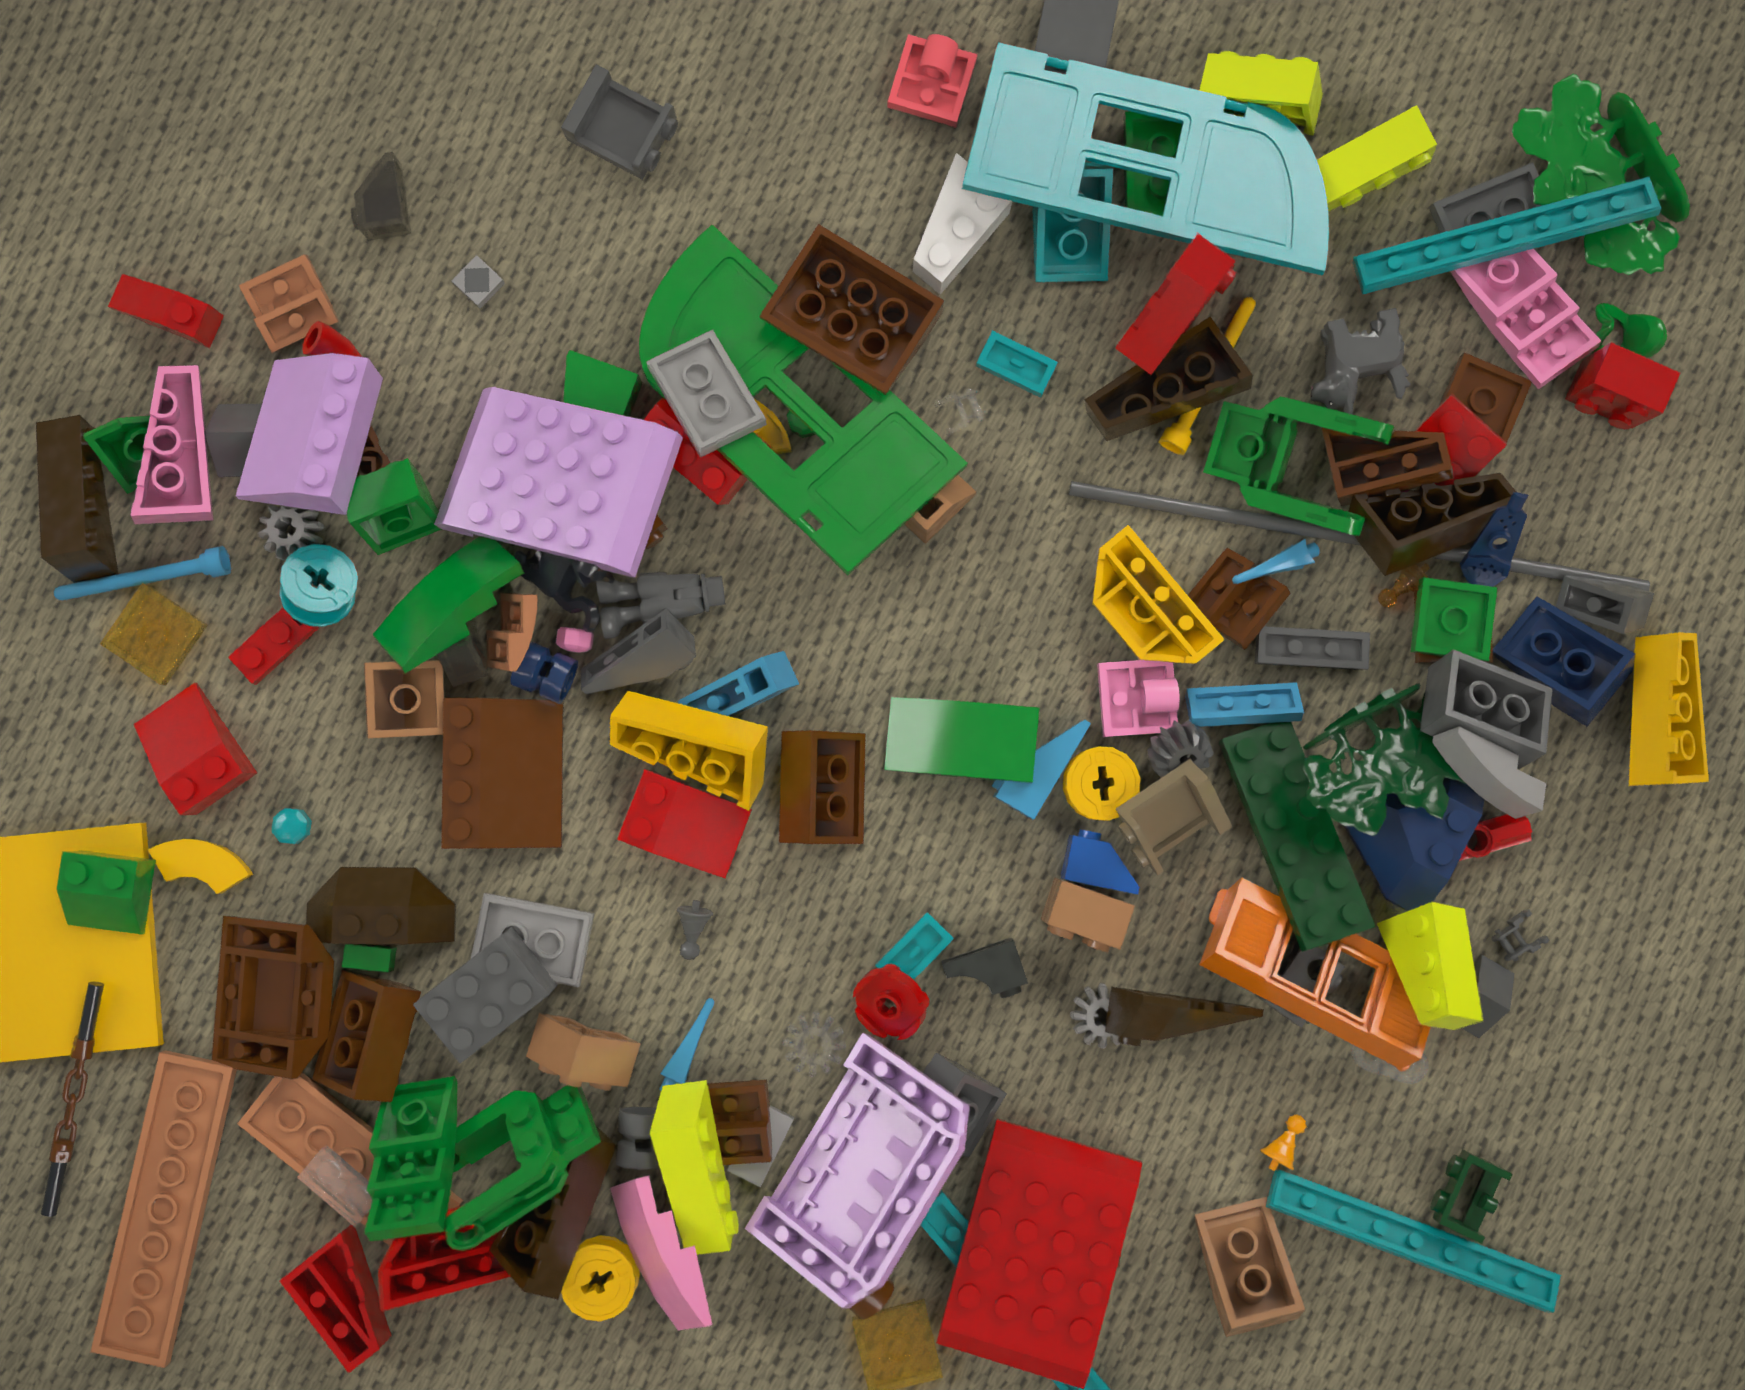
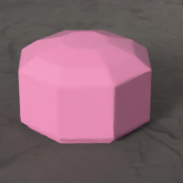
M560 627L557 631L556 644L566 651L587 652L592 649L594 634L582 629Z

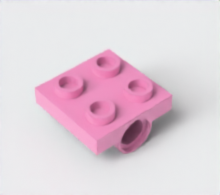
M1136 660L1097 664L1103 737L1161 733L1160 727L1168 729L1171 728L1174 720L1178 722L1179 687L1176 678H1174L1173 662Z

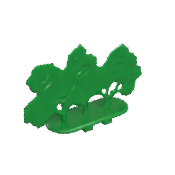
M1573 73L1553 85L1552 108L1549 112L1542 108H1523L1520 110L1518 121L1513 124V137L1526 154L1535 155L1548 161L1547 169L1539 177L1535 178L1533 204L1543 206L1627 183L1625 173L1628 168L1633 166L1640 179L1650 177L1661 206L1660 213L1665 218L1678 223L1685 221L1689 216L1690 204L1688 195L1675 172L1681 165L1674 153L1666 156L1657 140L1662 135L1657 123L1654 121L1648 124L1639 107L1628 95L1621 92L1613 94L1607 103L1608 119L1603 118L1599 111L1602 96L1599 84L1592 83L1589 80H1580L1578 75ZM1599 123L1603 127L1595 132L1590 129L1591 125ZM1614 134L1627 157L1622 156L1621 152L1611 147L1609 141ZM1657 216L1646 218L1641 225L1631 222L1586 234L1584 237L1585 260L1588 264L1600 268L1610 267L1617 273L1627 275L1640 269L1649 274H1653L1656 271L1662 272L1664 271V257L1671 250L1677 248L1680 236L1675 227L1668 222L1657 220ZM1653 220L1656 227L1654 230L1649 231L1647 229L1648 224Z

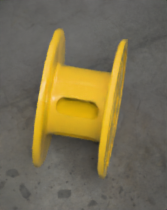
M1098 746L1080 752L1069 762L1063 774L1062 789L1067 803L1076 813L1092 820L1109 821L1119 817L1116 811L1117 807L1140 793L1141 779L1135 763L1127 754L1113 747ZM1098 767L1102 769L1103 779L1108 778L1110 786L1105 787L1103 790L1105 800L1102 801L1100 789H1094L1092 782L1099 778Z
M600 1235L586 1239L578 1246L561 1291L563 1301L573 1313L585 1320L604 1321L616 1317L626 1309L638 1286L640 1270L635 1263L628 1244L616 1237ZM596 1271H598L599 1276L609 1271L612 1272L605 1284H602L601 1280L591 1285L589 1284Z

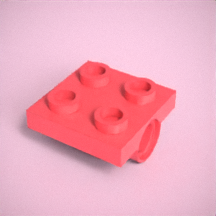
M908 34L887 102V108L957 127L978 54L958 49V44L954 40L943 35L932 34L927 39Z

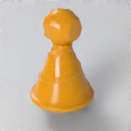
M1297 1114L1289 1116L1286 1121L1288 1130L1276 1140H1273L1268 1146L1260 1149L1261 1153L1272 1159L1268 1168L1273 1171L1276 1170L1279 1163L1290 1170H1294L1295 1136L1299 1133H1304L1307 1127L1306 1121L1302 1116Z

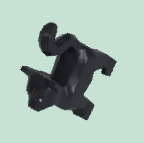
M538 550L530 559H527V555L522 551H516L514 558L519 561L524 572L521 576L526 581L536 585L545 595L554 598L569 613L584 611L585 622L583 630L586 632L594 631L600 622L598 606L594 601L584 596L572 598L571 591L577 580L585 588L590 582L604 581L614 583L613 575L594 564Z

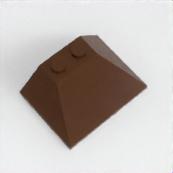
M223 916L212 1048L213 1061L237 1070L296 1079L329 1037L334 960L310 925L238 916Z

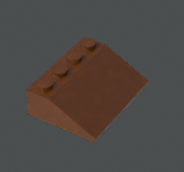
M818 224L759 317L886 395L939 320L943 312L944 300Z
M444 698L441 849L562 848L564 701L558 704L551 700Z

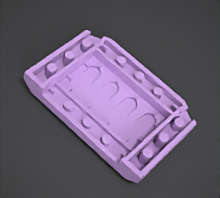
M862 1033L843 1064L848 1068V1071L772 1197H763L745 1227L748 1232L841 1308H850L884 1286L965 1150L970 1105L865 1033Z

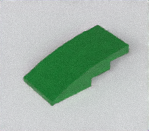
M479 536L453 553L426 575L394 607L373 633V636L404 673H407L470 635L465 623L497 604L492 592L524 574L521 565L496 540Z
M891 697L884 770L1033 783L1039 707Z
M455 1076L399 1084L395 1088L392 1102L381 1101L369 1145V1150L375 1159L366 1191L373 1200L364 1234L370 1242L444 1231L451 1193L456 1146L457 1079Z

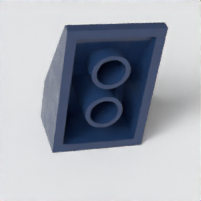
M1536 596L1493 648V655L1515 674L1552 688L1551 704L1586 727L1589 726L1632 673L1635 653L1538 596Z

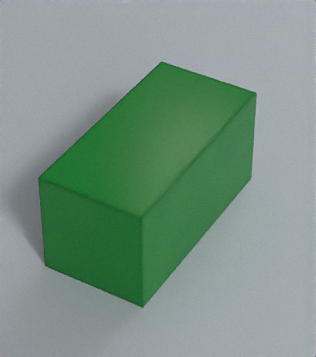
M345 944L342 967L380 972L394 971L397 947L373 944Z

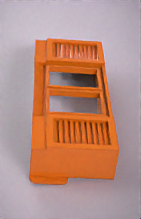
M1240 878L1228 890L1221 889L1217 893L1209 914V921L1214 927L1200 961V966L1395 1066L1399 1071L1408 1070L1411 1064L1422 1058L1431 1026L1419 1023L1387 949L1358 934L1328 943L1313 993L1277 975L1293 930L1281 898L1244 878ZM1341 951L1375 968L1360 1017L1325 1000Z

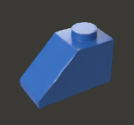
M1079 829L1078 836L1069 835L1061 873L1062 879L1133 894L1139 893L1140 887L1112 845L1108 842L1100 841L1101 833Z

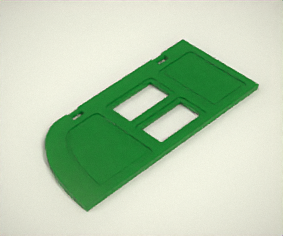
M711 225L695 239L671 266L651 298L645 312L639 338V356L642 370L650 385L666 399L647 368L646 361L713 330L752 396L754 397L766 387L825 443L795 471L754 432L717 450L794 525L796 524L811 538L810 540L848 576L967 467L968 462L890 390L885 395L832 363L872 400L866 408L843 428L838 425L783 373L809 348L759 317L778 288V285L715 226ZM807 513L822 525L817 531L803 518Z

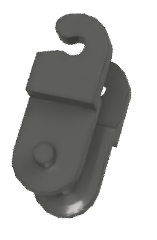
M1530 909L1523 910L1507 921L1509 926L1502 931L1500 929L1494 931L1496 934L1491 939L1493 942L1499 941L1507 952V955L1504 957L1505 961L1513 960L1515 962L1519 960L1518 956L1524 952L1534 953L1541 948L1540 944H1546L1550 941L1547 936H1542L1527 944L1517 929L1519 924L1524 921L1523 917L1532 915ZM1511 933L1514 934L1520 943V946L1515 949L1506 938Z

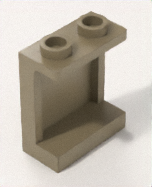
M1191 759L1116 808L1123 822L1118 825L1120 832L1130 845L1135 844V847L1131 849L1135 859L1143 868L1149 865L1157 875L1164 872L1157 858L1208 823L1220 835L1232 827L1210 779Z

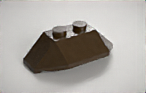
M340 867L307 902L306 925H310L321 943L454 942L456 904L417 867Z

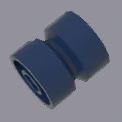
M530 641L528 650L517 671H512L511 685L531 693L538 689L541 697L561 704L568 695L576 676L578 660L561 653L551 656L548 648ZM550 669L551 671L547 678L545 677V675L547 673V670Z

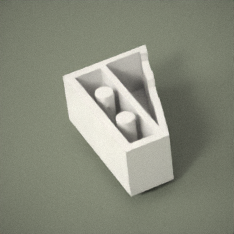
M957 153L913 261V273L939 294L946 289L1009 215L1012 201L963 190L962 184L968 162Z

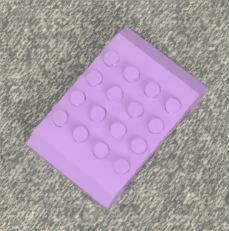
M496 387L483 389L434 525L443 530L471 537L475 534L594 564L602 570L635 578L683 437L674 430L650 421Z

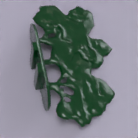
M1420 683L1397 694L1393 688H1390L1367 704L1363 702L1353 707L1324 729L1325 732L1303 746V749L1311 750L1330 740L1337 742L1336 752L1332 759H1327L1322 755H1310L1304 760L1303 767L1310 782L1305 797L1312 802L1314 807L1326 808L1333 821L1339 822L1344 826H1354L1360 832L1375 836L1386 819L1387 808L1385 803L1386 795L1389 793L1397 794L1405 806L1414 809L1423 807L1430 815L1443 819L1449 802V797L1443 785L1444 778L1458 780L1466 784L1432 743L1433 736L1421 732V728H1417L1411 721L1412 718H1416L1421 723L1425 693L1421 708L1416 712L1406 709L1401 703L1419 691ZM1395 707L1398 711L1401 726L1397 729L1379 728L1373 718ZM1366 722L1375 735V744L1368 750H1359L1350 746L1346 738V732ZM1344 752L1349 754L1352 761V769L1349 774L1342 772L1341 759H1346ZM1353 753H1359L1363 760H1356ZM1333 762L1337 766L1335 773H1333L1329 767V765Z

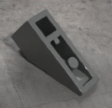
M666 608L581 669V690L585 694L668 677L677 670L685 669L696 657L695 638Z

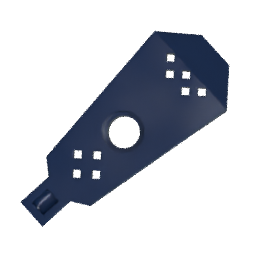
M1513 492L1508 504L1496 509L1460 562V568L1469 584L1494 587L1507 578L1511 568V561L1527 518V514L1522 510V507L1528 498V494ZM1498 538L1507 540L1502 544H1493L1494 540Z

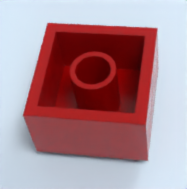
M1611 342L1581 360L1565 400L1574 403L1575 409L1589 415L1597 413L1608 418V423L1616 428L1632 429L1664 413L1680 372Z

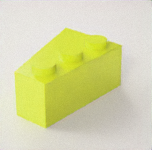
M1223 51L1219 54L1208 53L1200 91L1225 96L1226 99L1247 104L1250 102L1274 109L1287 117L1292 123L1304 126V134L1314 136L1323 96L1318 62H1313L1305 57H1295L1292 60L1276 59L1268 54L1250 57L1240 56L1231 51ZM1234 111V115L1244 117V113Z
M1430 902L1377 923L1421 1025L1455 1030L1483 1021L1465 909Z

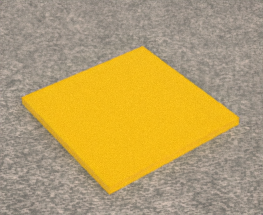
M147 823L0 837V1063L70 1055L75 1036L78 1035L88 982H101L104 984L93 1036L95 1040L93 1053L154 1047L164 1044L152 889L145 934L68 925L56 890L63 851L84 850L149 859Z

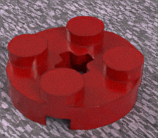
M886 964L883 968H875L867 972L853 991V998L856 996L855 1000L857 1003L854 1010L858 1020L872 1034L884 1039L887 1035L899 1036L897 1040L911 1037L925 1020L926 1009L930 1003L928 995L922 991L916 981L894 964ZM886 998L892 1000L896 1007H886L884 1004Z

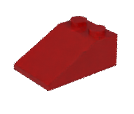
M193 683L133 724L159 785L179 815L199 814L257 774V771L197 683Z
M644 769L617 840L704 872L726 878L752 809L748 811L738 806L737 803L654 771Z

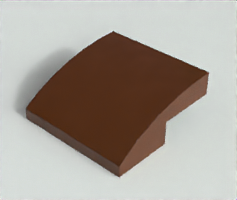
M1226 547L1188 596L1222 636L1245 650L1291 593L1287 586L1268 575L1234 584L1232 578L1235 575L1254 568L1256 565Z
M767 1079L707 1083L723 1165L771 1162L772 1135Z

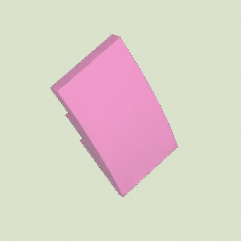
M1534 249L1450 271L1488 329L1538 390L1597 349L1601 343L1597 335L1577 315L1580 307L1555 282L1558 274Z
M649 1176L611 1187L619 1222L635 1263L654 1298L677 1330H685L712 1325L695 1246L680 1249L672 1211L657 1214Z

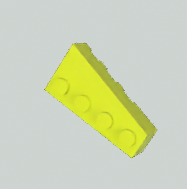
M1417 105L1317 159L1326 190L1328 212L1341 205L1343 208L1348 207L1360 200L1364 194L1374 189H1381L1394 182L1397 178L1431 162L1437 143Z
M707 1080L665 1085L661 1090L650 1129V1136L683 1248L695 1246L697 1255L730 1251L733 1234H738L739 1222L737 1212L732 1211L730 1187L725 1177Z

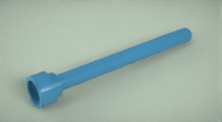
M224 546L208 548L205 550V553L200 554L199 558L58 586L54 590V596L56 599L63 601L202 572L204 575H211L212 577L229 575L231 573L229 554Z

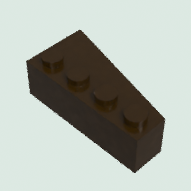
M598 1127L596 1128L601 1142L568 1163L565 1169L568 1172V1177L561 1191L500 1230L489 1249L523 1292L559 1299L617 1146Z

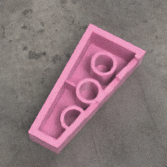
M198 365L158 366L148 430L144 440L141 468L137 478L136 495L131 511V518L134 524L213 520L207 443L204 434L205 420L202 386Z

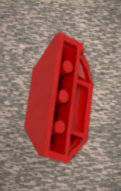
M461 1206L448 1209L446 1218ZM474 1225L463 1226L456 1232L469 1231ZM445 1230L443 1232L394 1238L378 1269L380 1310L385 1311L509 1278L510 1275L489 1251L499 1232L477 1246L466 1250L451 1248L448 1245Z

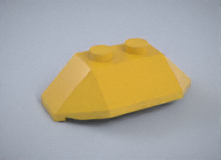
M1129 525L1099 548L1092 604L1139 660L1196 664L1225 640Z

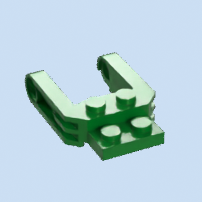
M1282 396L1266 404L1260 410L1228 401L1223 402L1203 473L1238 482L1240 491L1249 506L1339 532L1360 536L1366 517L1278 491V486L1283 481L1298 432L1297 423L1301 421L1385 444L1390 442L1394 425Z
M566 1085L544 1100L536 1093L514 1090L457 1127L453 1173L469 1163L471 1165L510 1140L516 1160L521 1164V1168L452 1212L445 1219L444 1230L448 1245L451 1248L466 1250L477 1246L559 1193L568 1177V1172L565 1170L568 1163L601 1142L582 1087ZM474 1225L469 1231L456 1232L463 1226Z

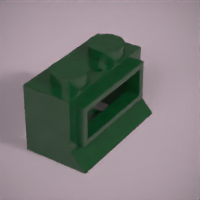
M1462 1149L1460 1156L1454 1154L1449 1160L1445 1172L1450 1177L1444 1191L1441 1189L1436 1191L1430 1209L1435 1211L1432 1218L1439 1224L1482 1244L1485 1237L1478 1231L1486 1212L1493 1214L1497 1209L1498 1200L1493 1197L1501 1178L1510 1181L1513 1174ZM1473 1164L1483 1169V1172L1463 1218L1459 1220L1449 1214L1470 1166Z

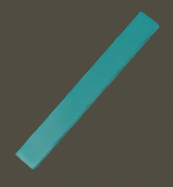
M1650 177L1354 256L1352 264L1363 295L1659 215L1661 206Z
M1277 1169L1274 1171L1265 1207L1546 1313L1555 1312L1561 1275L1283 1170Z

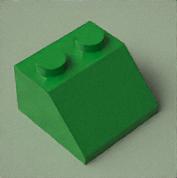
M408 458L402 461L391 462L382 469L356 477L346 513L350 525L377 555L442 530L434 525L439 511L422 476Z
M84 850L63 851L56 890L67 924L145 934L156 860Z

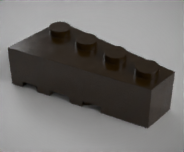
M1210 316L1179 337L1152 375L1136 365L1084 399L1086 412L1105 440L1110 441L1251 389L1253 374Z
M81 415L36 422L41 558L73 583L119 574L101 460L83 438L84 433L95 429V427H92Z
M1501 473L1456 479L1452 485L1438 486L1435 483L1423 484L1419 490L1400 492L1399 488L1384 490L1383 495L1368 497L1367 493L1353 495L1348 512L1366 517L1360 536L1354 535V537L1382 574L1387 576L1475 541L1496 509L1506 506L1516 490Z

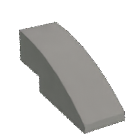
M1460 726L1433 736L1432 743L1450 767L1468 786L1494 807L1515 819L1543 811L1546 783L1517 769L1519 755Z

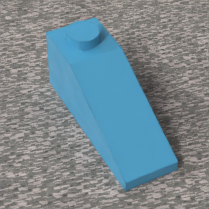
M781 651L756 659L678 700V703L732 717L799 685V682L785 651Z
M1082 720L1036 749L1033 783L994 780L992 787L997 789L993 797L1029 819L1034 820L1091 723Z

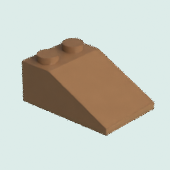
M1267 1197L1194 1215L1214 1302L1226 1337L1296 1320L1305 1311L1270 1208L1265 1207Z

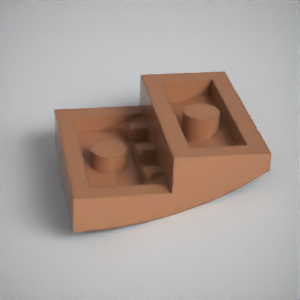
M306 254L238 285L256 317L254 321L272 353L304 339L311 326L317 321H321L329 326L339 322L323 285Z
M500 593L501 630H487V667L505 671H517L525 657L533 635L538 595Z

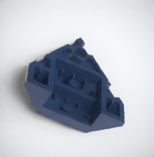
M1444 778L1443 785L1449 797V802L1443 819L1430 815L1423 807L1414 809L1405 806L1397 794L1389 793L1386 795L1385 803L1387 808L1386 819L1377 835L1372 836L1360 832L1354 826H1344L1366 866L1369 865L1380 885L1379 889L1385 900L1405 911H1410L1433 902L1447 884L1483 812L1485 799L1479 796L1467 784L1458 780Z

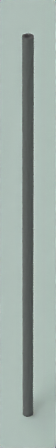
M1075 481L1070 483L1069 496L1361 546L1354 535L1301 520ZM1457 547L1432 558L1460 563L1469 549ZM1513 557L1511 561L1510 572L1563 580L1564 576L1571 575L1621 582L1646 591L1650 589L1649 580Z

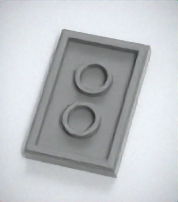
M713 330L646 361L647 368L699 457L707 455L766 425L765 416Z
M484 893L471 958L512 927L546 969L553 981L558 984L580 987L595 913Z

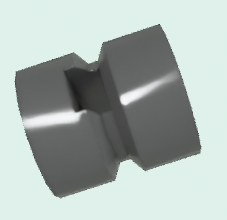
M624 1107L619 1110L618 1132L623 1135V1138L617 1141L616 1165L630 1169L660 1168L650 1136L656 1108ZM635 1139H647V1143L635 1142Z

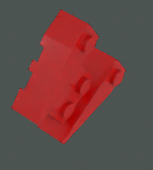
M1197 233L1167 274L1165 281L1156 293L1152 295L1145 308L1127 330L1115 349L1152 375L1215 292L1218 291L1223 295L1235 279L1237 272L1233 268L1236 261Z

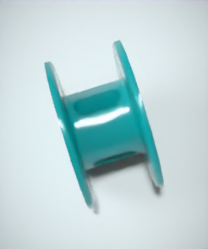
M313 544L299 548L288 556L281 567L279 596L283 608L293 619L308 626L324 627L336 624L349 614L355 604L358 575L354 563L344 552L332 546Z

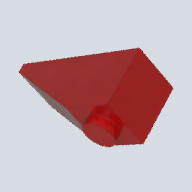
M125 274L121 275L108 305L110 309L209 349L224 317L219 311L205 302Z

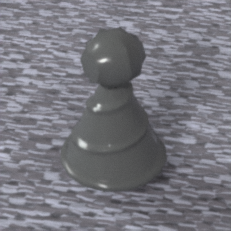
M693 900L692 906H680L677 908L687 940L680 946V955L687 960H694L699 956L700 947L696 944L697 939L704 930L708 920L713 916L711 910L699 907V900Z

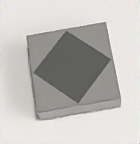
M477 255L452 280V283L480 309L505 284L503 279Z

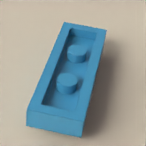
M1297 682L1188 688L1185 695L1189 721L1195 724L1196 727L1302 721L1304 714Z

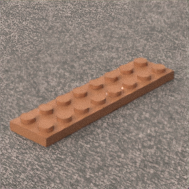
M166 1050L159 1052L91 1347L92 1353L162 1368L170 1364L237 1069L209 1059Z

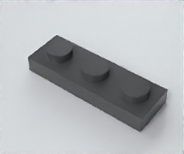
M1264 626L1256 636L1255 664L1368 670L1370 632Z

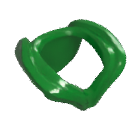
M1607 303L1596 305V318L1602 324L1601 329L1596 335L1601 340V343L1591 354L1604 347L1601 344L1614 329V319L1623 328L1621 347L1650 358L1657 354L1665 345L1667 330L1663 321L1658 317L1647 314H1626L1618 307Z

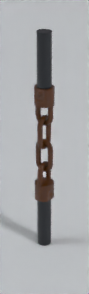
M88 982L78 1035L75 1036L70 1054L76 1061L74 1069L69 1071L64 1083L62 1098L67 1105L64 1120L56 1125L49 1156L51 1166L41 1209V1215L52 1217L57 1215L67 1163L71 1161L77 1133V1124L73 1121L76 1104L84 1097L88 1075L83 1070L85 1060L91 1059L93 1056V1047L95 1045L93 1036L104 984L101 982ZM73 1075L77 1080L82 1076L77 1097L74 1093L68 1096ZM62 1127L65 1130L71 1128L69 1139L59 1138Z

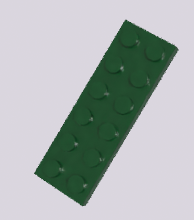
M1274 722L1222 738L1218 744L1301 951L1305 952L1376 927L1326 808L1314 807L1312 802L1305 797L1310 786L1309 779L1303 770L1306 757L1292 723Z

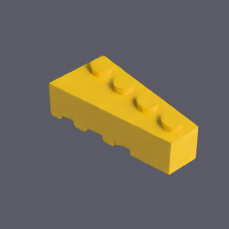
M1677 632L1635 637L1629 786L1709 782L1697 633Z
M631 691L626 692L610 715L611 746L653 766L659 762L667 766L673 772L672 775L685 781L687 777L695 779L708 786L706 791L719 797L724 793L737 799L738 806L748 811L750 810L764 783L768 726Z

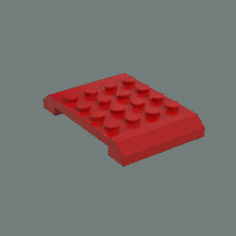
M996 1118L936 1344L1084 1389L1090 1374L1138 1190L1142 1161Z

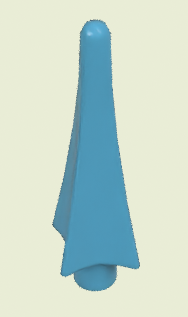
M1303 539L1262 564L1235 575L1232 578V582L1239 584L1265 575L1302 569L1304 565L1315 563L1312 558L1319 556V547L1314 542L1306 545V540Z
M712 998L706 1000L690 1031L660 1073L665 1076L659 1089L660 1091L665 1085L686 1083L700 1036L714 1006Z

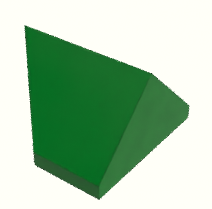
M150 415L116 418L83 434V438L127 494L137 489V478L141 468L144 440L148 430Z

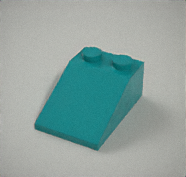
M1085 163L1077 196L1112 204L1113 168L1099 163ZM1032 206L1035 282L1108 281L1109 224Z

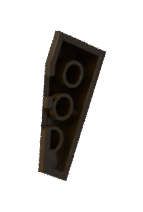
M1111 986L1105 1032L1119 1036L1118 1043L1141 1046V1040L1159 1041L1263 1017L1264 1009L1241 1004Z

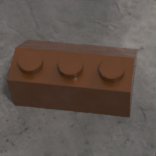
M815 730L782 731L779 843L863 844L866 733Z
M342 970L330 1013L329 1037L320 1048L312 1080L354 1100L392 1102L395 1088L399 1082V1073L404 1054L408 1048L412 1024L417 1013V1009L413 1004L419 1000L421 991L399 982Z

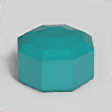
M284 808L273 817L271 831L281 843L299 844L310 835L312 821L304 810Z

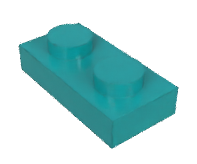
M992 330L976 362V367L1041 398L1058 362Z
M926 912L875 966L883 968L886 964H894L902 972L915 979L954 938Z

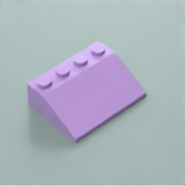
M329 353L274 361L236 493L238 499L346 515L383 380L369 358Z

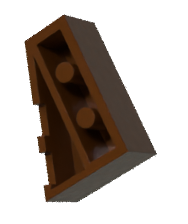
M1321 427L1336 494L1341 507L1350 505L1353 495L1367 493L1368 497L1383 495L1384 490L1399 488L1400 492L1419 488L1423 484L1439 483L1454 479L1444 433L1394 430L1389 444H1385L1376 440Z

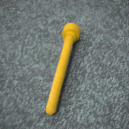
M1246 297L1242 300L1224 334L1233 348L1256 306L1255 300L1251 297ZM1201 407L1181 414L1177 423H1172L1170 427H1166L1159 439V444L1175 454L1184 455L1192 442L1190 428Z

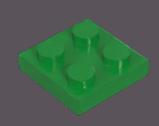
M1426 577L1420 578L1410 652L1443 657L1454 649L1488 662L1498 587Z

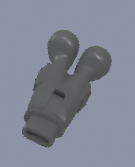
M657 571L640 573L636 583H624L617 580L614 583L596 581L598 596L602 605L627 599L640 598L642 600L638 606H612L600 609L605 639L617 637L621 629L628 624L642 621L645 624L666 608L676 619L700 614L704 612V609L706 612H710V607L726 605L722 576L706 578L705 573H701L700 580L699 574H667L666 572Z

